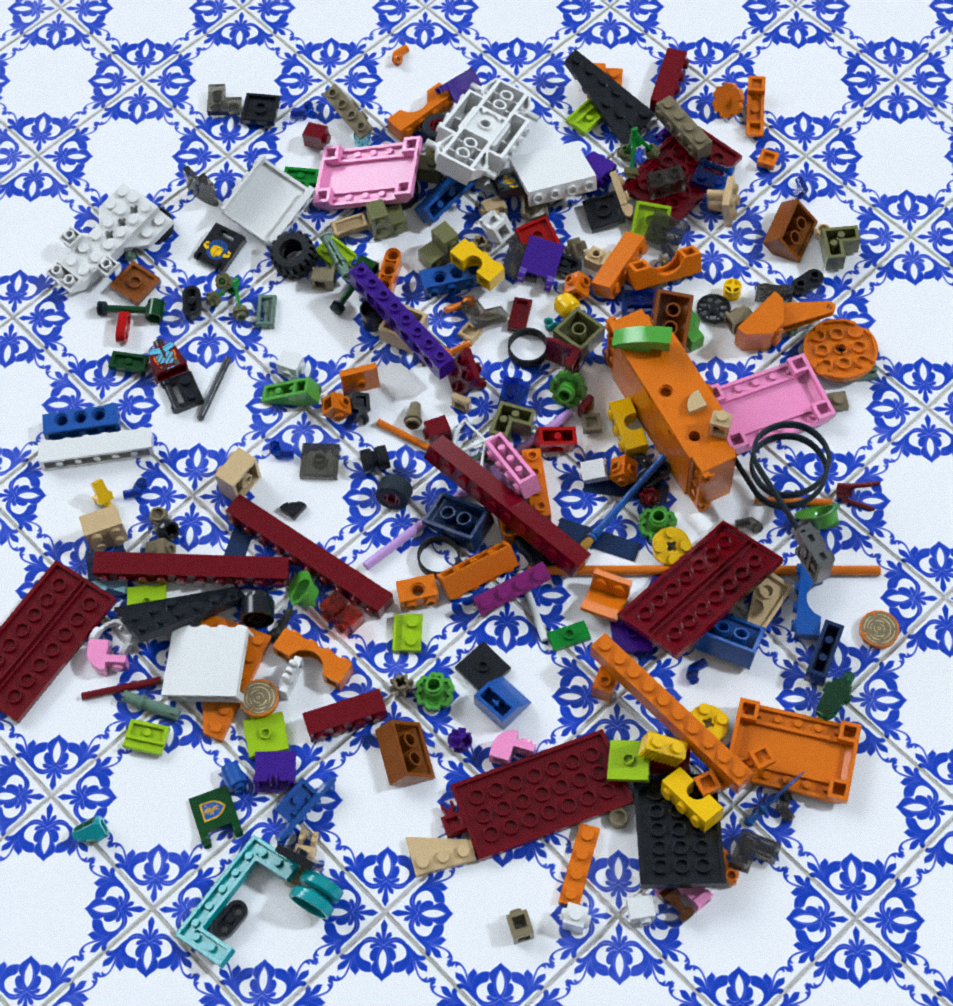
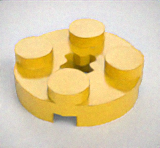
M673 526L659 530L654 535L651 543L654 558L663 565H673L692 547L687 534ZM667 542H673L675 544V550L668 551L667 548L669 546L667 545Z
M702 703L691 711V714L704 726L705 723L703 721H709L712 727L709 726L707 729L720 741L723 739L728 730V716L707 703Z

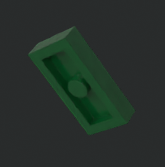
M113 351L108 367L109 370L145 375L150 359L148 355Z

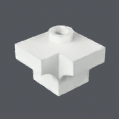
M490 210L478 220L492 243L502 244L514 234L513 226L504 212L497 214L495 210Z

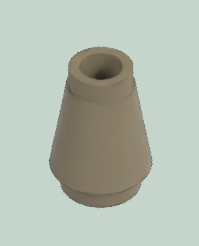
M417 401L410 403L404 418L405 426L408 429L416 430L422 425L421 404Z

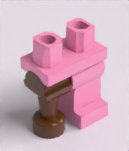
M705 888L654 890V894L657 898L659 897L662 903L672 905L680 913L678 918L682 923L690 919L695 911L698 912L708 904L713 897V894ZM683 896L695 911L690 906L685 907L679 898Z

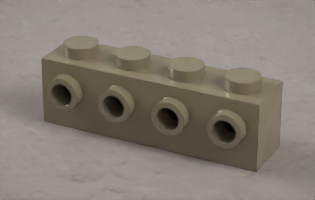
M670 95L656 103L655 117L696 162L701 161L712 153V140Z

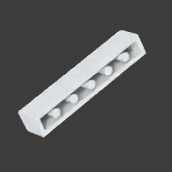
M150 427L38 442V462L42 471L155 456L154 437Z

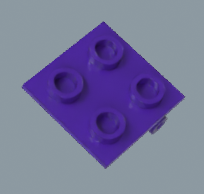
M296 751L255 752L254 792H289L296 784Z

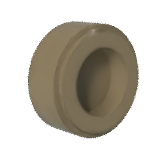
M624 808L609 812L608 822L615 829H623L629 822V814Z

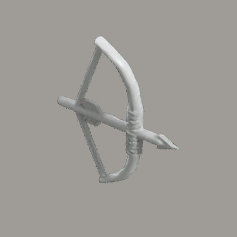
M464 418L455 428L452 442L459 447L457 436L460 429L467 424L480 438L474 440L473 444L461 450L467 452L472 449L478 450L483 448L480 465L483 467L486 451L485 440L492 436L484 438L468 422L467 418Z

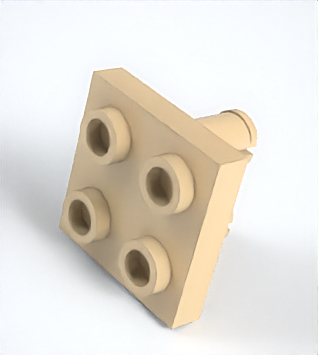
M735 176L727 177L724 190H707L709 211L723 212L725 227H732L733 220L737 218L736 206L740 204V195H738L739 185L736 184Z

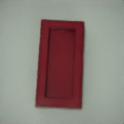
M514 297L507 327L508 331L515 332L521 328H527L532 307L531 299Z

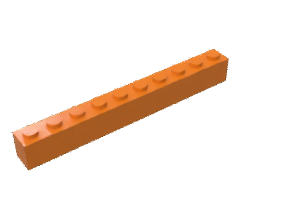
M606 633L590 646V656L679 740L688 742L687 748L712 769L736 794L752 781L754 772Z

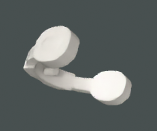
M113 619L100 627H95L90 633L89 639H99L109 627H119L118 631L120 632L124 628L128 632V639L125 641L119 654L128 656L132 650L133 636L120 619Z

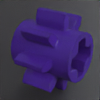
M458 727L457 730L452 729L448 736V747L454 748L456 753L469 751L468 748L472 745L471 733L466 732V728Z

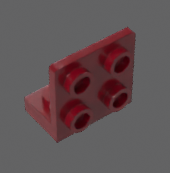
M547 337L546 360L565 367L564 371L569 370L572 374L575 372L579 373L581 370V349L575 345L563 343L559 339Z

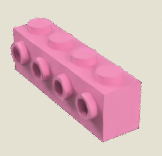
M501 432L485 440L488 449L486 452L488 459L491 462H495L494 464L500 473L503 472L507 483H512V487L517 495L521 494L524 499H527L541 491L534 471Z

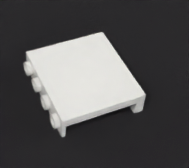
M576 141L509 157L510 173L515 172L528 196L529 207L597 190L596 174Z
M263 154L254 161L250 172L247 171L243 175V181L233 188L229 199L226 198L222 202L221 210L224 216L270 247L273 246L272 242L277 240L278 235L282 236L284 232H288L316 196V191L312 186L309 185L307 188L266 160V155Z
M186 625L172 631L161 695L168 701L243 703L244 694L240 692L247 642L248 637H254V634L243 625H236V627L218 625L217 627L199 625V627H192Z

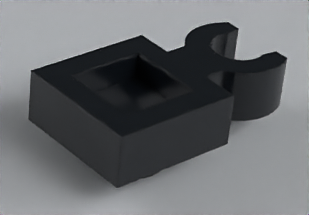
M351 392L349 394L351 412H356L353 422L357 424L360 421L359 418H362L363 425H366L369 422L367 413L371 411L369 393Z

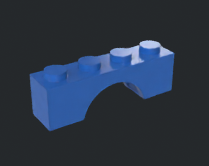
M800 562V564L797 563L796 575H799V582H795L794 594H797V601H793L792 613H796L795 620L791 621V632H794L795 639L818 641L821 616L814 613L809 607L807 594L812 588L822 585L823 581L815 585Z

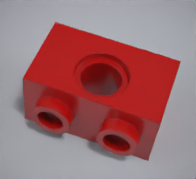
M576 426L538 427L534 434L535 448H541V452H573L577 446Z

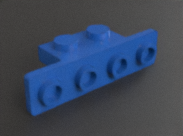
M328 777L316 791L304 778H300L274 807L288 822L274 838L277 841L289 839L294 833L292 829L307 819L308 816L306 814L310 809L314 810L321 803L320 798L324 794H328L334 789V783L337 779L335 777Z

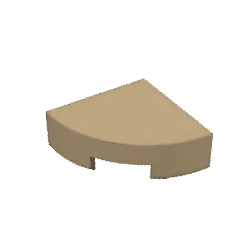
M699 390L694 391L688 399L687 411L689 415L707 408V404Z

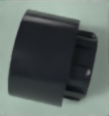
M254 590L247 593V596L241 600V623L251 628H265L272 625L275 612L274 600L265 591Z

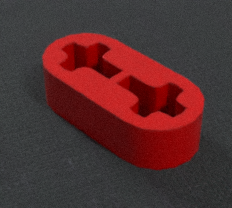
M119 312L115 333L117 343H127L131 324L130 312Z

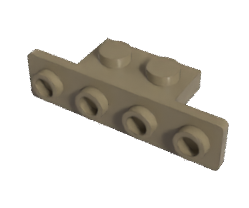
M336 84L332 85L322 94L360 139H363L374 130L373 126L367 121V115L363 111H359V106L353 99L350 101Z

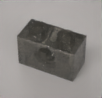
M680 164L646 174V187L651 199L654 200L685 191L686 176Z

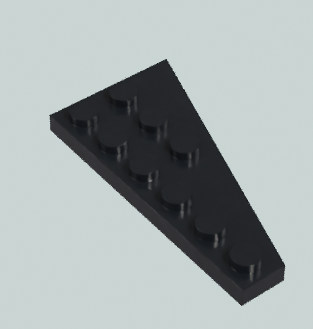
M575 49L564 61V65L573 78L578 80L582 86V91L589 96L591 104L604 123L608 124L611 128L613 136L617 137L620 141V146L628 145L631 128L637 127L638 133H640L655 116L651 109L578 50Z
M237 586L114 607L116 616L140 644L241 605V600L246 595Z

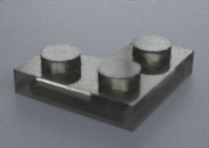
M208 84V116L242 114V97H226V84Z
M477 299L462 302L460 305V309L476 329L509 322V315L502 306L484 309Z
M742 829L728 866L748 874L754 857L775 865L782 844Z

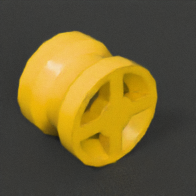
M734 278L726 280L723 286V297L728 301L738 300L741 296V282Z

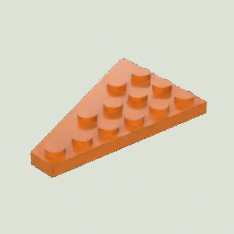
M216 615L201 620V625H208L210 627H217L218 625L236 627V625H241ZM249 627L247 628L254 634V637H248L240 691L245 684L254 679L272 642L271 635ZM203 702L204 736L223 743L240 708V704L233 702Z

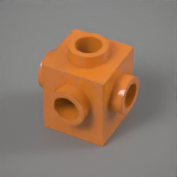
M581 271L569 274L565 279L563 293H571L578 301L588 298L592 279Z
M331 392L321 399L322 416L340 422L352 414L350 397L344 396L341 393Z
M627 454L611 459L609 479L620 487L635 483L638 462Z

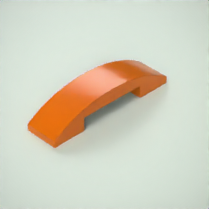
M748 75L746 137H763L766 76Z
M767 743L748 751L747 755L739 758L754 772L753 776L777 762ZM712 769L693 778L703 797L730 788Z

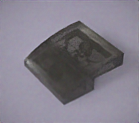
M189 165L184 167L183 173L190 193L204 203L217 207L219 202L214 183L205 173L197 176Z

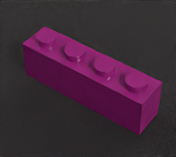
M542 561L472 599L482 616L552 578Z

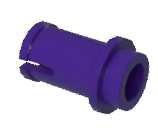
M664 127L655 134V139L659 137L660 139L657 141L662 144L672 134Z

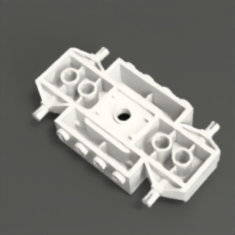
M494 78L482 86L472 82L465 95L462 94L460 96L458 104L454 103L451 112H447L443 122H439L436 128L438 133L435 142L429 138L425 142V146L435 151V164H437L435 170L466 186L470 181L482 176L495 180L508 163L509 157L514 155L524 141V138L528 136L531 129L528 127L530 121L533 120L537 123L540 118L539 115L531 112V94L499 78Z

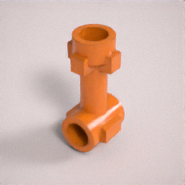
M723 847L726 885L735 886L739 873L735 869H731L726 858L729 856V853Z

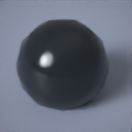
M168 518L158 522L155 529L158 539L165 538L170 542L176 540L180 532L178 523Z

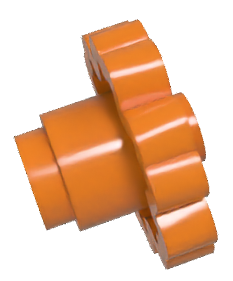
M725 82L722 86H717L713 92L715 99L712 101L714 111L719 112L720 117L733 118L734 115L741 113V110L744 108L745 96L743 90L737 88L736 83Z

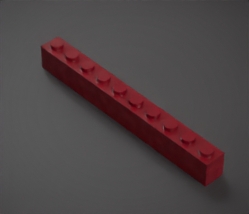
M442 435L429 445L424 458L451 479L570 577H573L585 566L591 553L448 438Z
M241 494L225 510L228 518L227 521L231 525L239 526L246 535L257 538L261 545H268L278 556L289 557L290 564L293 566L298 565L302 570H307L311 576L313 575L318 578L322 585L330 586L337 595L345 596L356 607H362L369 616L381 619L394 603L391 592Z
M95 551L92 574L95 580L102 583L117 581L119 583L136 581L140 584L148 582L167 584L168 582L178 585L194 583L199 586L206 584L225 586V584H232L238 587L253 585L254 587L273 586L275 588H283L284 586H289L291 564L289 557Z

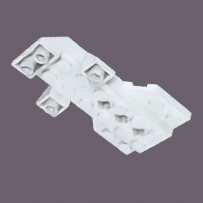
M123 182L100 205L99 224L85 238L71 225L58 236L59 240L71 252L61 262L56 260L45 273L69 293L87 290L100 277L108 278L120 266L116 260L125 251H132L133 248H151L174 222L160 211L157 205Z

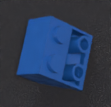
M503 676L487 682L474 695V705L503 731L531 704V701Z

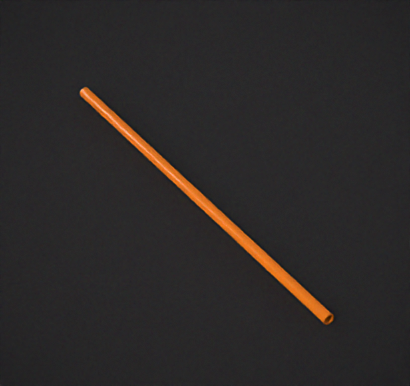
M545 565L550 575H568L557 565ZM585 565L575 575H593L595 568L614 575H662L672 565ZM780 565L773 573L776 575H796V565ZM833 565L830 575H881V566Z

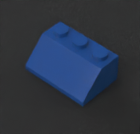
M727 614L700 638L693 648L750 670L766 628Z

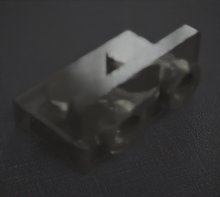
M757 283L754 301L764 302L775 291L783 298V301L792 302L794 286Z

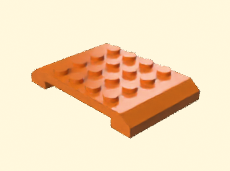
M740 697L729 749L738 758L747 755L748 751L765 743L771 749L777 762L754 775L749 784L780 791L791 780L805 771L785 791L786 793L833 804H847L862 725L841 720V723L776 709L760 705V701Z

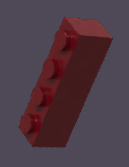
M667 48L650 99V109L653 112L656 111V103L669 95L677 101L675 97L676 95L679 96L681 85L679 84L680 82L683 83L685 78L684 69L687 70L689 66L688 52Z
M380 689L302 713L311 742H320L329 736H339L347 730L353 728L361 729L366 724L372 722L379 723L388 718Z

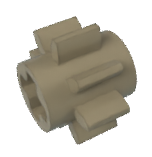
M475 235L474 241H470L482 252H491V240L486 239L484 235Z
M580 237L567 240L568 245L564 247L566 255L571 254V257L575 258L582 256L584 250L587 249L586 241L580 240Z
M397 673L394 679H390L392 686L389 689L390 692L395 691L396 698L404 696L406 699L409 692L413 693L411 686L414 682L413 679L408 680L407 673L404 675Z

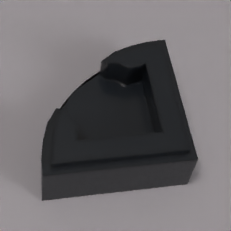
M301 501L286 502L280 506V510L294 521L307 508V505Z

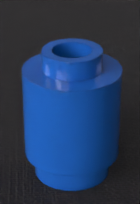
M229 762L222 766L221 776L229 792H242L248 782L240 766L236 765L235 762Z

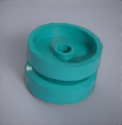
M305 869L299 878L301 885H295L289 897L307 912L321 919L328 920L334 911L331 903L337 904L344 892L338 885L323 875Z

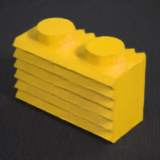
M648 731L641 738L638 756L677 767L686 758L688 742Z

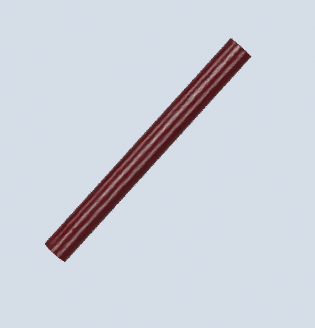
M155 677L82 692L81 697L82 700L121 693L125 690L131 691L160 685L162 681L161 677Z

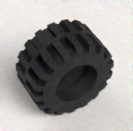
M290 230V233L286 231L283 233L284 235H278L277 240H273V246H270L271 253H269L278 274L282 275L285 279L288 277L289 280H294V278L300 280L302 276L304 278L307 277V273L310 270L313 271V267L317 266L316 261H318L317 251L312 240L307 234H302L301 231L295 233L294 230ZM302 251L297 258L286 260L290 253Z

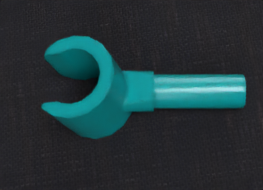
M545 318V329L548 332H552L561 322H554L552 318Z

